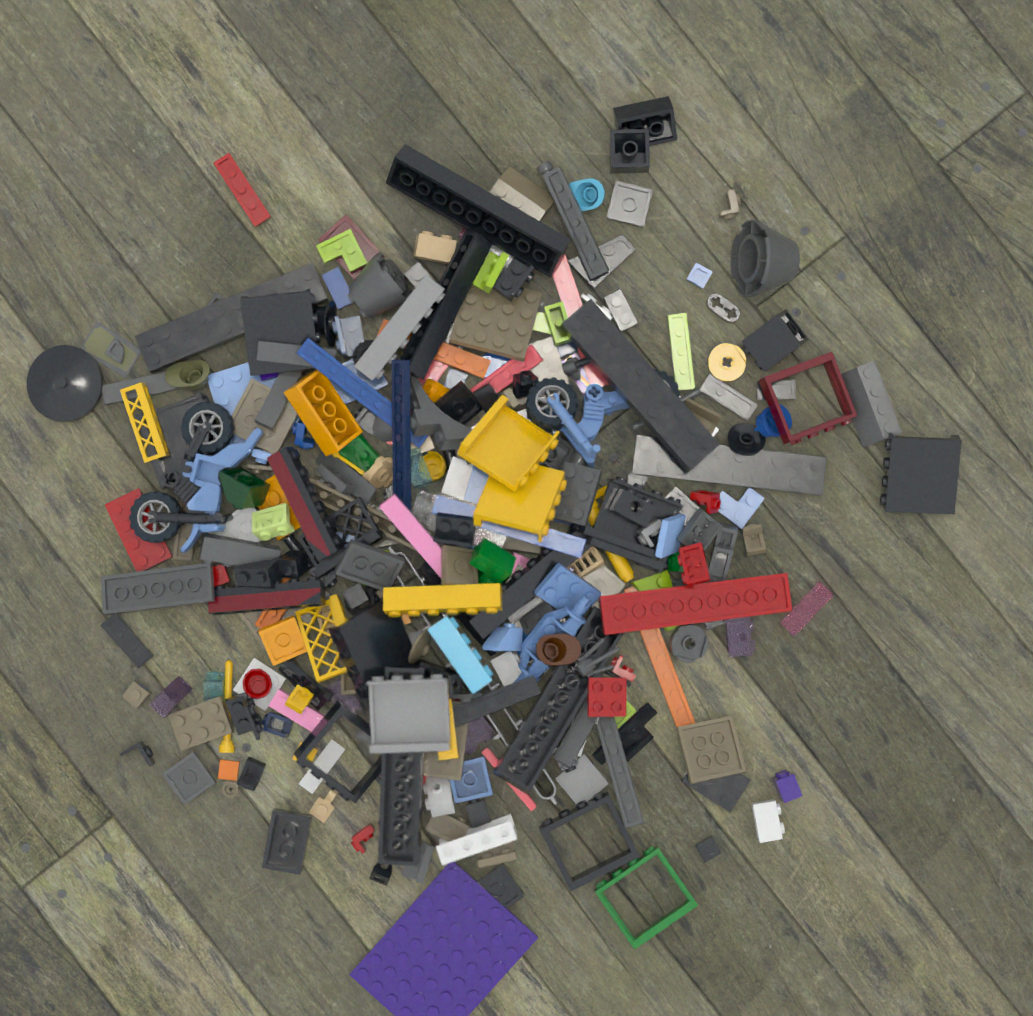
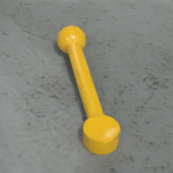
M339 452L332 454L334 458H339L361 475L365 473L364 470L341 456Z

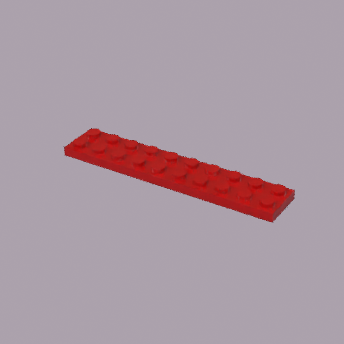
M788 573L694 585L692 589L686 585L599 596L604 635L792 611Z

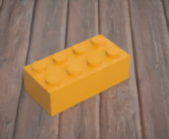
M317 369L308 373L283 392L325 456L338 452L363 432L329 379Z

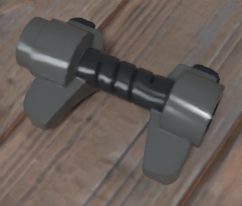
M569 357L562 364L565 374H572L574 380H581V367L592 363L587 358L578 360L576 357Z

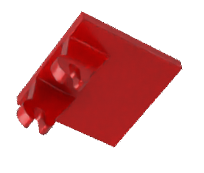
M588 677V717H626L627 678Z

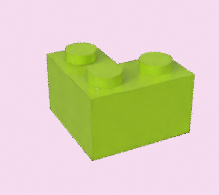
M563 301L545 306L544 313L555 347L572 342L560 328L561 324L568 319Z

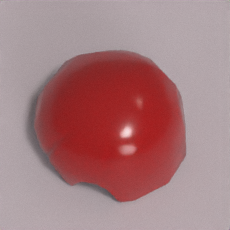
M259 668L251 669L247 672L242 681L244 692L254 699L264 698L270 693L272 687L269 674Z

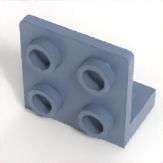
M335 316L332 326L334 333L339 337V340L336 341L337 350L344 358L352 357L355 347L360 342H364L360 316L344 319Z

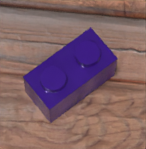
M785 769L775 773L776 776L772 780L781 801L786 803L803 796L792 772Z

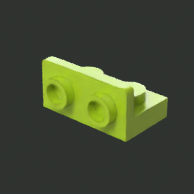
M489 252L473 282V286L489 294L509 255L502 252L498 256Z

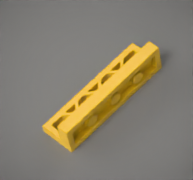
M141 382L121 389L120 392L144 463L170 456L146 383ZM136 389L138 397L135 403L128 400L126 392ZM136 407L143 410L144 416L141 421L134 418L133 413ZM142 426L150 430L148 439L140 435ZM148 444L155 446L157 455L147 456L146 448Z

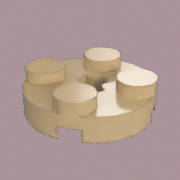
M379 456L375 460L374 465L363 474V477L377 488V492L380 491L378 488L382 486L385 488L393 483L392 457L384 458Z

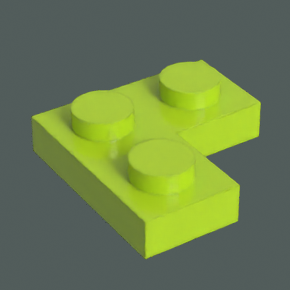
M351 229L316 245L325 264L343 256L350 272L367 265V261Z

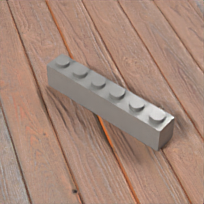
M426 274L354 367L373 381L375 378L379 380L385 372L383 367L387 362L391 365L392 359L398 356L395 354L398 348L403 349L409 342V339H407L411 332L415 334L420 328V320L423 317L427 319L433 311L431 306L434 302L439 303L445 296L443 293L445 288Z

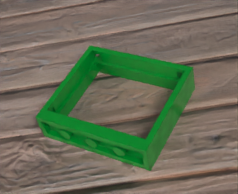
M658 846L647 848L643 852L644 855L628 862L629 866L623 870L621 868L615 870L611 874L613 877L607 881L606 879L601 880L596 884L597 888L594 889L634 950L698 906ZM657 855L687 900L645 930L633 936L603 891Z

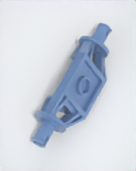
M582 595L574 607L565 605L564 608L546 613L522 643L521 658L518 664L522 673L515 682L533 675L537 682L541 680L540 676L551 665L544 664L538 658L536 653L538 640L550 634H570L575 637L581 625L587 622L583 617V613L593 603L590 598ZM568 614L571 616L565 623L559 620ZM530 656L534 659L531 667L527 666Z

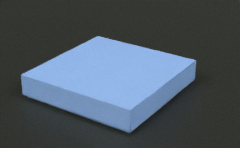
M680 513L662 520L655 553L656 557L664 558L679 552L681 542L676 538L684 528L686 515Z

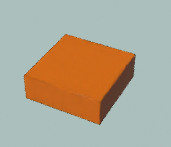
M220 759L218 779L237 781L240 761Z

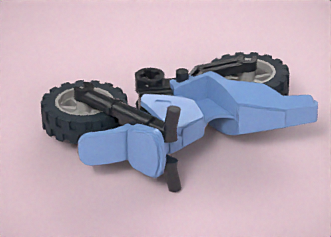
M213 402L194 404L191 409L185 412L186 415L182 418L181 431L188 448L182 457L180 465L174 470L165 471L162 475V483L166 487L175 489L173 492L186 504L187 513H181L182 509L178 505V501L167 493L151 491L142 494L140 498L134 501V505L131 506L129 520L131 521V529L143 541L150 543L168 541L178 533V529L182 525H185V523L193 524L190 537L180 549L181 552L186 553L194 546L202 532L224 531L226 525L219 524H226L233 520L232 514L222 515L219 513L223 487L219 481L218 473L224 468H235L253 451V448L263 435V430L256 428L244 443L229 445V441L234 435L233 430L235 429L233 418L226 408ZM208 413L213 414L209 422H207L205 414ZM200 416L202 417L204 422L202 424L196 423V420ZM216 417L221 424L216 425L213 423ZM194 425L198 426L196 433L194 430ZM221 427V431L218 436L216 434L217 428ZM212 436L216 438L215 440L210 441ZM215 452H218L214 456L203 455L204 453L213 454ZM153 503L161 504L157 512ZM147 506H150L151 511L148 513L144 512ZM164 506L167 508L168 512H162ZM143 515L149 517L145 523L143 522ZM153 523V531L149 530L146 526ZM157 523L161 524L164 529L157 531Z

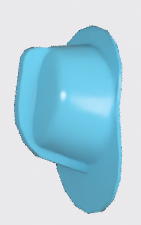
M584 179L569 183L581 211L595 209L603 202L605 191L603 185L598 180Z

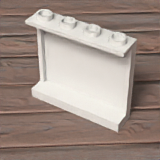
M508 814L493 819L490 823L475 828L470 827L464 837L449 842L438 838L440 845L436 846L442 865L517 840V830L512 815Z

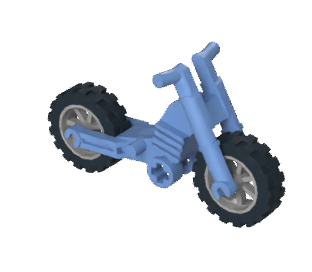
M654 369L679 397V386L677 382H674V378L671 375L668 376L665 371L660 372L658 369ZM556 377L551 379L544 378L542 381L535 383L530 388L526 400L527 414L532 418L531 421L534 424L537 423L538 427L542 429L543 427L547 428V430L556 428V430L563 432L575 450L586 461L587 466L594 468V458L600 451V446L596 444L592 447L589 442L596 438L604 415L610 416L614 411L628 409L630 406L616 391L604 392L600 385L590 384L586 388L583 398L582 420L577 424L574 421V417L577 411L578 399L576 391L572 390L573 387L570 384L565 383L566 381L563 379L557 380ZM546 393V395H547L548 398H547V399H544V398H541L540 396H541L542 394ZM561 395L565 401H560L559 396ZM538 401L547 405L539 408Z

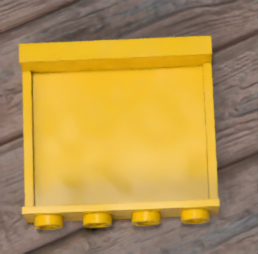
M501 395L462 441L457 455L516 492L520 486L523 488L526 485L530 474L534 475L540 461L544 463L549 455V450L556 448L559 443L557 438L560 432L557 430L552 436L506 406L508 398Z
M539 465L536 473L528 476L529 480L523 488L520 486L516 492L489 475L473 513L474 525L481 527L485 520L538 534V542L541 543L543 536L548 535L549 521L554 519L556 511L554 508L560 504V493L566 489L567 480H564L565 472Z

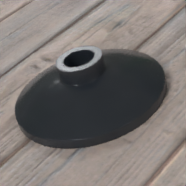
M740 423L729 430L727 440L730 447L736 452L752 455L764 448L766 437L762 436L759 431H754L757 426L749 423Z

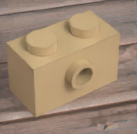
M428 231L419 233L416 236L413 258L448 265L455 252L457 241L452 240V237L448 235L436 237L433 236L434 233Z

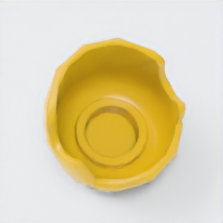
M428 451L425 456L420 457L418 472L424 480L437 481L444 476L447 469L446 462L438 452Z

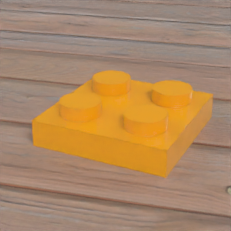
M294 615L258 630L273 666L307 652L302 633Z

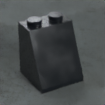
M785 309L742 342L745 351L754 357L756 366L765 372L809 339L787 309Z

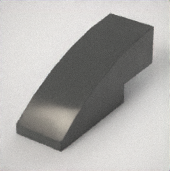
M719 522L723 526L715 537L708 567L711 581H707V583L726 581L738 526Z

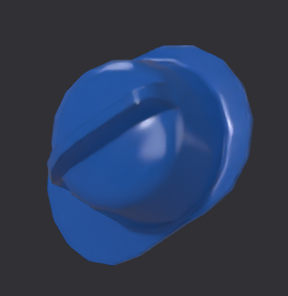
M779 404L790 430L792 426L791 414L786 407ZM769 407L765 408L756 418L757 427L754 431H759L764 437H778L780 434Z

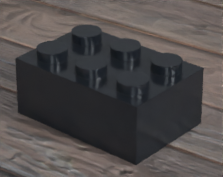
M278 808L272 810L262 868L298 875L302 873L313 815Z

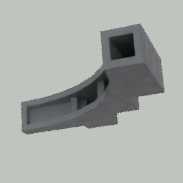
M410 377V410L412 412L410 416V429H412L413 435L435 434V441L439 444L440 450L459 449L462 441L473 429L453 420L442 412L423 390L417 377Z

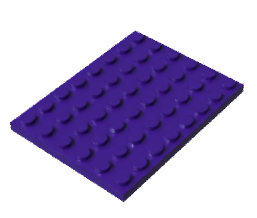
M453 861L446 865L349 975L394 1016H469L538 939V936L510 910L505 908L500 901L495 899L490 892L461 866Z

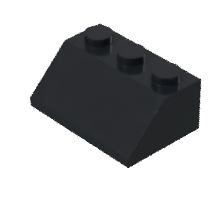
M669 96L613 108L616 130L649 129V146L677 140L674 109Z

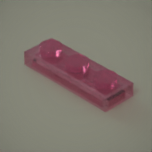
M819 581L780 624L795 637L834 594Z

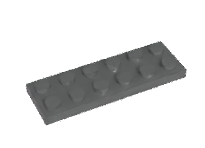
M202 563L101 576L103 615L215 602L213 564Z

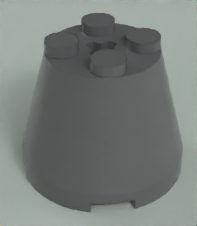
M378 252L371 258L349 286L350 293L347 296L353 304L356 303L359 306V311L365 319L368 317L373 318L402 306L413 292L412 289L408 290L407 279L391 259L383 258L384 254L382 252Z

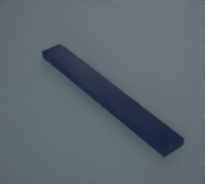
M392 359L393 494L395 493L411 512L410 360Z

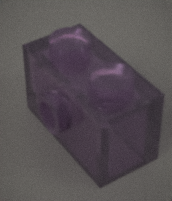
M750 617L726 619L728 657L753 656L752 651L756 650L755 640H751V632H754L753 620L750 621Z
M485 716L469 722L465 754L468 752L471 755L479 748L477 745L481 741L486 743L494 737L492 733L495 729Z

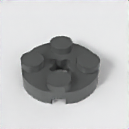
M679 625L670 637V652L682 662H695V660L706 653L708 639L702 628L697 625ZM690 638L693 644L686 648L685 641Z

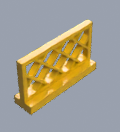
M337 594L329 596L330 599L326 600V606H329L331 610L327 618L319 614L321 609L326 606L307 607L295 612L318 683L347 672L346 667H336L340 657L339 651L336 652L330 649L333 643L332 639H330L326 647L318 644L323 634L331 637V634L325 632L329 622L337 627L347 621L341 599ZM310 613L314 616L310 623L307 624L302 621V615ZM317 617L325 620L321 630L313 627ZM311 629L319 632L315 641L309 640L307 637ZM316 646L324 649L320 659L313 656ZM328 651L336 655L332 664L324 661ZM321 664L329 666L328 673L320 676L318 670Z

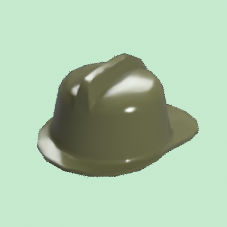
M203 360L178 362L166 370L165 380L173 387H187L190 390H198L208 383L210 368L207 362Z

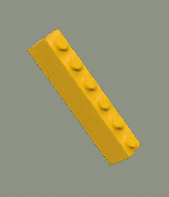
M500 583L383 588V611L389 617H400V614L417 617L420 616V613H427L428 616H438L439 613L458 615V612L474 615L478 614V611L495 614L497 611H502V587Z

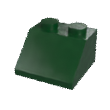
M241 467L219 471L218 475L226 500L232 503L233 507L243 510L263 505L270 484Z

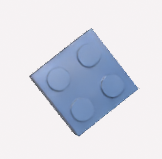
M484 755L464 760L461 781L450 779L455 803L493 795Z

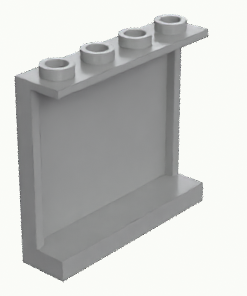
M433 674L431 678H423V675H412L411 679H403V676H391V680H384L383 676L372 677V680L367 682V685H369L371 725L370 753L449 751L451 749L448 678H443L442 674Z

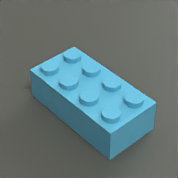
M446 616L430 627L428 631L472 694H474L493 680L491 677L493 672L487 664L483 666L480 662L482 659L476 648L474 650L471 649L469 646L471 641L467 635L459 632L457 628L460 625L455 618Z

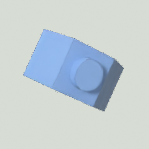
M504 623V627H497L492 631L483 644L482 650L521 651L523 628H517L513 623Z

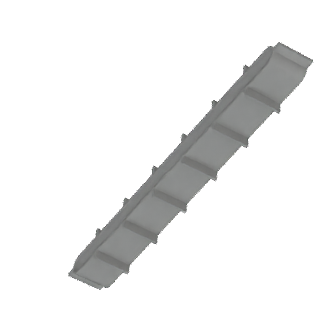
M389 547L390 553L395 555L401 554L406 558L423 586H427L424 582L425 579L420 576L409 557L402 552H395L392 547ZM398 574L397 578L402 584V586L407 587L402 578L400 577V575ZM421 613L422 617L428 624L425 628L422 629V631H424L425 629H429L430 627H432V624L430 623L424 613ZM441 613L444 618L449 616L447 613ZM451 662L446 665V668L452 665ZM489 682L487 685L489 686L491 691H495L494 689L497 688L500 685V683L497 682L491 685ZM504 708V711L518 730V725L523 722V719L520 718L514 721L507 708ZM490 714L487 715L498 732L492 739L496 740L501 737L508 747L509 743ZM544 767L543 771L554 787L553 791L550 794L545 795L539 791L535 784L533 785V788L541 798L551 799V801L556 805L557 801L554 797L556 793V785L552 777Z

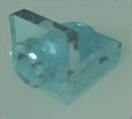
M217 671L206 673L203 681L204 702L222 696L224 700L225 673Z

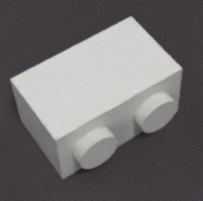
M774 799L751 803L758 842L763 843L783 839L782 834L785 833L784 824L779 821L778 816L781 815L780 804L776 803Z

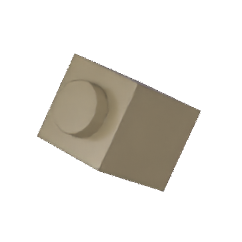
M136 680L133 681L122 697L134 707L140 708L152 691Z

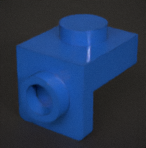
M300 418L298 423H294L293 434L296 435L294 444L299 445L303 449L313 448L316 441L313 438L305 437L307 427Z

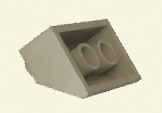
M509 167L501 175L490 190L491 194L540 222L555 202L551 194L512 167Z

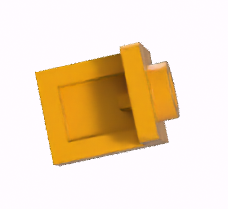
M428 378L422 387L433 403L449 391L448 388L431 378Z

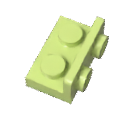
M286 503L252 512V533L261 541H267L277 536H285L295 531V527L290 523V508Z

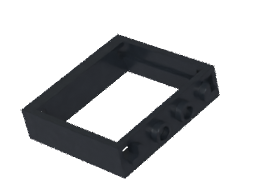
M337 700L293 754L297 758L296 763L305 769L307 766L312 770L310 773L318 780L320 778L324 779L326 786L334 791L336 788L340 791L339 795L343 799L356 803L381 773L382 755L352 791L306 758L341 715L371 737V725L341 701Z
M608 791L595 794L593 796L594 799L588 802L583 800L577 803L576 808L570 811L569 809L561 811L558 814L559 816L554 819L551 817L547 818L539 826L570 891L640 857ZM607 803L629 849L571 878L548 832Z

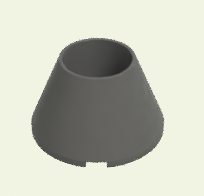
M747 220L741 225L743 228L741 233L735 236L731 252L732 279H736L738 287L735 288L737 292L743 297H754L793 281L800 264V253L796 242L758 220Z

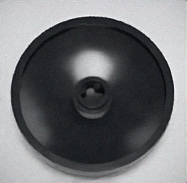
M69 345L55 346L42 352L32 363L27 376V392L32 405L43 416L59 422H72L87 416L97 406L103 391V375L97 361L88 352Z

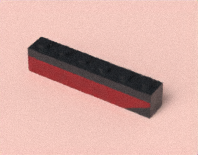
M285 447L267 457L317 561L327 560L343 551V541L336 534L334 523L325 512L326 507L319 500L316 494L317 489L311 483L308 477L309 473L306 467L302 465L298 451L294 447Z
M313 577L307 578V581L300 582L299 579L288 580V583L277 581L271 587L237 586V584L232 585V588L215 586V602H208V613L215 616L326 606L325 583L319 580V578Z

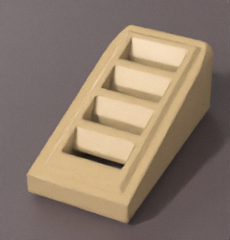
M592 546L581 558H578L567 568L570 570L573 567L577 575L583 578L605 563L597 549ZM593 555L596 562L593 563L589 556ZM584 559H586L590 565L588 568L583 562ZM579 563L583 568L582 572H580L576 564Z

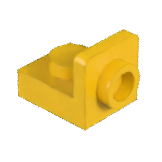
M297 684L286 700L285 705L301 715L310 704L314 694L307 688Z

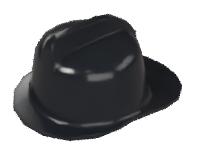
M330 301L327 306H317L314 308L313 313H317L318 324H314L316 332L319 331L320 334L326 336L328 345L334 347L336 334L334 333L332 322L335 321V316H337V307L334 301Z

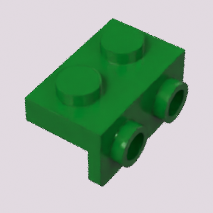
M361 434L339 451L341 456L365 472L374 465L375 460L380 456Z

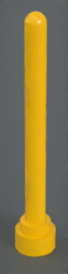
M231 660L225 662L224 703L225 699L232 697L233 662ZM226 706L227 712H228L229 717H230V720H231L230 713H229L228 708H227V706ZM231 733L223 736V741L219 745L220 753H234L235 745L231 741Z

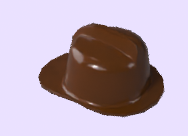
M550 634L538 640L536 653L540 661L546 665H567L579 658L581 646L576 637L570 634Z

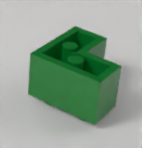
M484 538L474 547L469 564L479 570L478 584H501L511 575L516 557Z

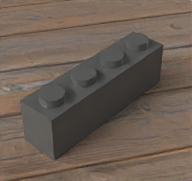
M203 532L199 557L205 563L214 564V562H219L223 566L233 567V565L237 566L277 558L280 556L281 549L276 545Z

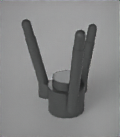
M601 638L583 656L577 659L579 662L575 664L582 677H590L594 674L613 669L614 665L593 670L596 668L595 664L620 651L621 648L617 647L595 660L587 659L605 641L604 638Z

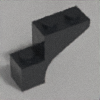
M289 550L282 556L274 559L237 565L234 567L237 586L271 587L282 577L299 578L309 569L306 551Z

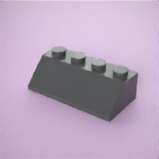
M875 361L841 374L857 413V416L852 418L862 447L889 438V433H892L893 436L902 433Z

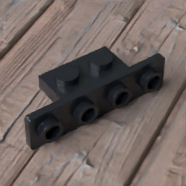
M648 702L618 729L627 762L654 738L644 727L657 714V711ZM601 745L592 756L603 765L606 762V758Z

